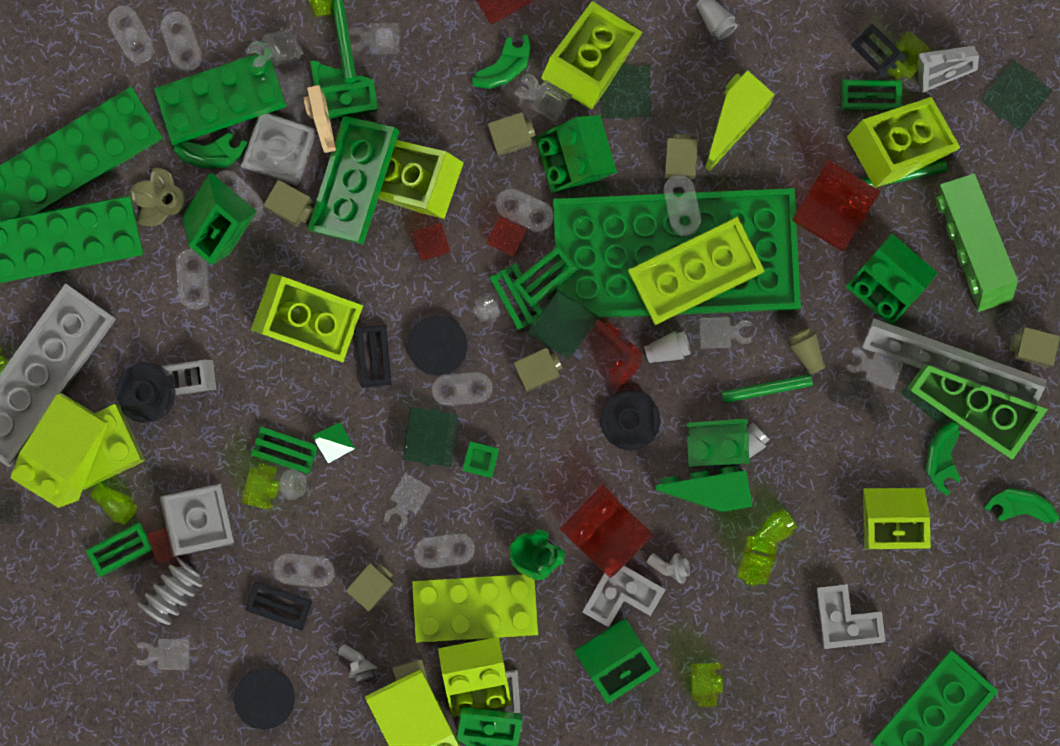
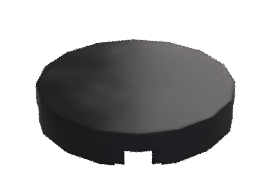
M435 315L424 318L414 326L409 334L407 348L410 359L418 369L428 375L442 376L452 373L462 364L467 355L468 343L464 330L456 321L449 317Z
M138 363L126 369L117 382V401H119L123 414L132 421L141 423L159 421L169 413L174 405L176 395L174 380L169 372L158 364Z
M633 390L618 392L612 396L603 407L600 418L602 433L609 443L619 449L628 451L642 449L651 443L659 432L661 421L658 407L652 399L642 392Z
M262 668L253 670L241 678L235 688L233 701L235 710L244 723L252 728L266 730L275 728L287 720L294 709L295 693L292 684L286 676L277 670Z

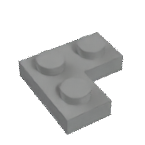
M612 559L582 612L607 627L612 623L624 601L651 616L666 589Z
M848 584L816 588L823 649L886 642L882 611L851 615Z

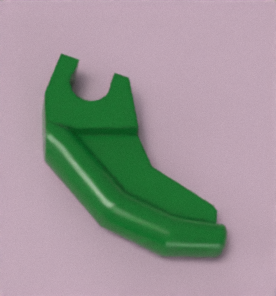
M522 35L524 44L520 48L512 45L511 37L507 38L502 55L497 63L476 72L475 77L472 78V85L485 89L505 85L527 68L530 54L528 35Z
M227 133L212 144L203 146L185 141L181 144H176L173 151L183 162L201 169L228 168L243 155L248 143L242 140L239 147L232 148L230 147V141L234 136L231 133Z
M951 421L941 427L928 447L926 474L934 487L945 496H948L951 491L945 488L944 480L951 478L956 483L961 480L953 464L951 454L960 435L959 425L955 421Z
M1008 488L993 496L983 507L988 512L994 505H999L1002 509L1001 515L997 517L999 522L1024 514H1028L1047 524L1050 522L1056 523L1060 518L1052 503L1032 491Z

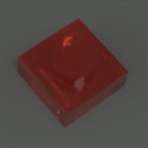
M499 216L486 244L514 256L527 228Z
M442 223L413 231L422 262L451 253Z
M167 528L147 535L158 564L177 557H173Z

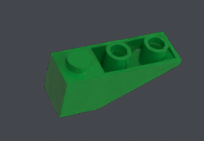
M738 466L721 468V474L709 476L708 471L691 473V479L679 481L678 476L661 478V484L654 486L657 492L718 512L752 507L746 470L739 471Z

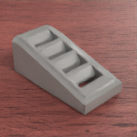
M204 359L161 366L169 372L173 380V371H178L180 388H175L176 395L216 390L213 360ZM198 368H200L201 384L199 382ZM190 369L192 386H187L186 370Z

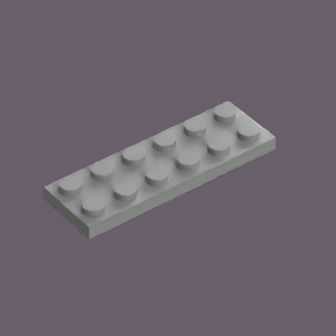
M66 283L0 373V462L7 467H11L55 396L58 393H64L116 320V318Z

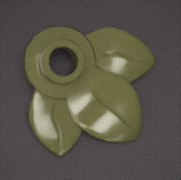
M153 168L150 181L137 182L129 190L132 200L142 207L137 219V223L142 226L160 225L168 215H175L181 212L186 204L185 194L179 187L175 186L173 175L162 168ZM169 195H172L173 200L167 205L166 199Z

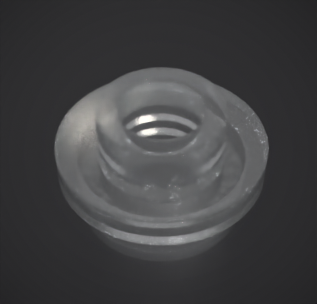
M486 295L485 297L479 296L475 299L476 306L473 307L477 318L481 322L486 321L488 324L496 322V318L500 316V310L493 298Z
M286 470L279 481V488L285 499L295 500L303 496L306 491L307 482L302 473L296 470Z

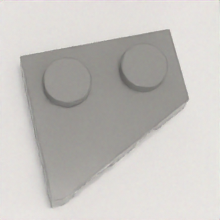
M974 46L919 54L918 83L922 92L977 71L979 54Z

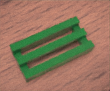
M841 80V111H890L902 107V80ZM848 87L895 88V93L848 92ZM848 99H895V103H848Z
M558 245L512 284L527 303L534 307L579 269L560 245ZM560 255L562 259L526 289L522 287L526 281ZM566 264L569 266L565 271H563L559 276H557L554 280H552L548 285H546L542 290H540L531 298L529 294H531L535 289L542 285L546 280H548Z
M515 263L509 268L500 271V273L489 277L519 331L545 317L537 303L533 307L536 314L531 316L517 289L512 284L513 282L509 274L514 272L517 279L522 275ZM503 278L526 319L523 322L519 320L498 280ZM527 282L522 285L524 289L528 287Z
M260 427L251 455L309 475L318 445ZM268 435L310 449L311 451L309 455L265 441L264 437ZM263 446L305 460L307 463L304 467L262 453L260 449Z
M138 522L85 551L98 577H102L154 550V547L150 543L141 522ZM136 531L138 532L139 537L96 558L94 553ZM143 542L145 547L103 569L101 568V563Z

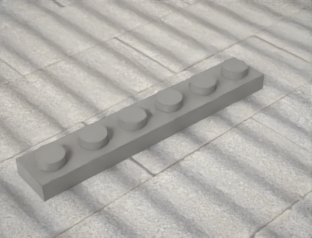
M873 319L862 347L920 369L923 364H927L1037 405L1046 387V379L877 319Z

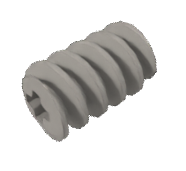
M178 556L176 558L181 566L178 568L169 565L168 568L172 576L169 577L163 574L160 576L165 585L153 584V588L157 593L156 596L146 593L144 596L149 604L137 603L153 619L167 625L172 623L168 613L176 616L180 614L176 604L183 606L188 604L184 594L192 597L196 595L192 585L198 587L204 585L200 574Z

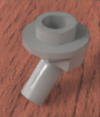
M654 553L647 560V563L661 574L671 576L681 584L685 583L686 576L690 575L689 562L680 553L674 554L669 564Z
M343 644L340 647L338 654L352 662L348 678L355 677L356 682H361L374 677L372 672L378 670L376 665L370 663L369 660H365L360 652L348 645Z

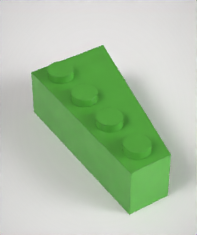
M975 173L940 184L938 196L935 197L936 205L940 214H945L947 233L950 240H954L957 258L961 267H963L977 311L980 312L1011 302L1018 280Z
M923 364L907 387L909 391L1012 460L1048 410L927 364Z

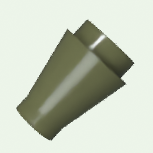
M810 327L788 337L791 343L789 347L806 367L809 374H814L826 367L823 362L817 334L813 333Z

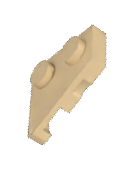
M320 85L308 87L309 96L304 97L307 115L315 121L324 153L336 151L325 94Z

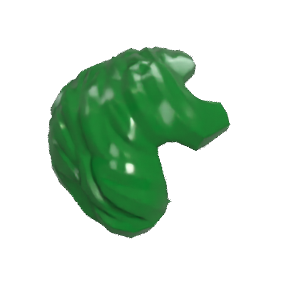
M536 529V532L523 533L516 537L514 542L510 544L509 555L512 565L521 574L528 578L542 580L547 578L559 565L564 564L565 550L561 549L558 545L548 543V532Z

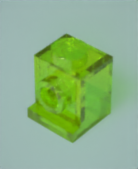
M903 32L894 45L901 52L906 53L907 61L902 64L897 60L895 63L898 67L895 70L890 67L886 72L897 80L900 77L910 79L918 70L919 54L933 51L913 33ZM889 50L886 55L889 57L893 52Z
M260 463L258 469L250 467L241 503L274 511L275 505L269 503L271 498L276 499L279 491L280 481L276 480L277 468Z
M748 535L740 558L737 578L743 579L744 583L750 586H757L759 583L767 585L775 563L777 542ZM751 550L766 553L767 557L753 554Z
M721 662L690 663L691 700L698 701V707L717 706V694L723 693L722 675H716V669H722Z

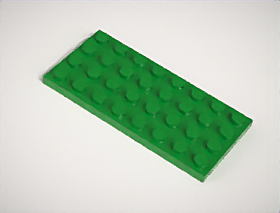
M795 188L553 199L555 247L560 245L579 269L557 287L558 320L650 316L628 270L738 217L765 272L678 315L801 309ZM560 255L556 257V263L562 259ZM566 264L559 271H557L556 277L559 276L563 271H565L569 266Z

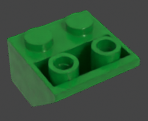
M600 115L575 117L535 136L551 194L599 181L617 173Z
M213 173L208 174L182 217L189 247L211 266L232 252L257 212Z
M891 234L846 285V288L888 324L893 325L927 288L938 272L895 235Z
M625 618L574 651L607 704L660 671Z

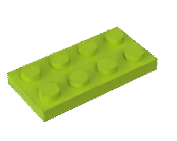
M738 217L628 270L654 325H658L765 272Z
M525 575L412 581L416 643L538 635L535 579L528 578Z

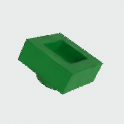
M470 441L462 471L492 479L500 449Z

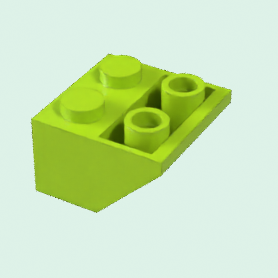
M863 488L864 550L931 548L930 515L925 488Z
M499 637L438 648L442 676L452 717L460 715L461 707L492 710L512 706Z

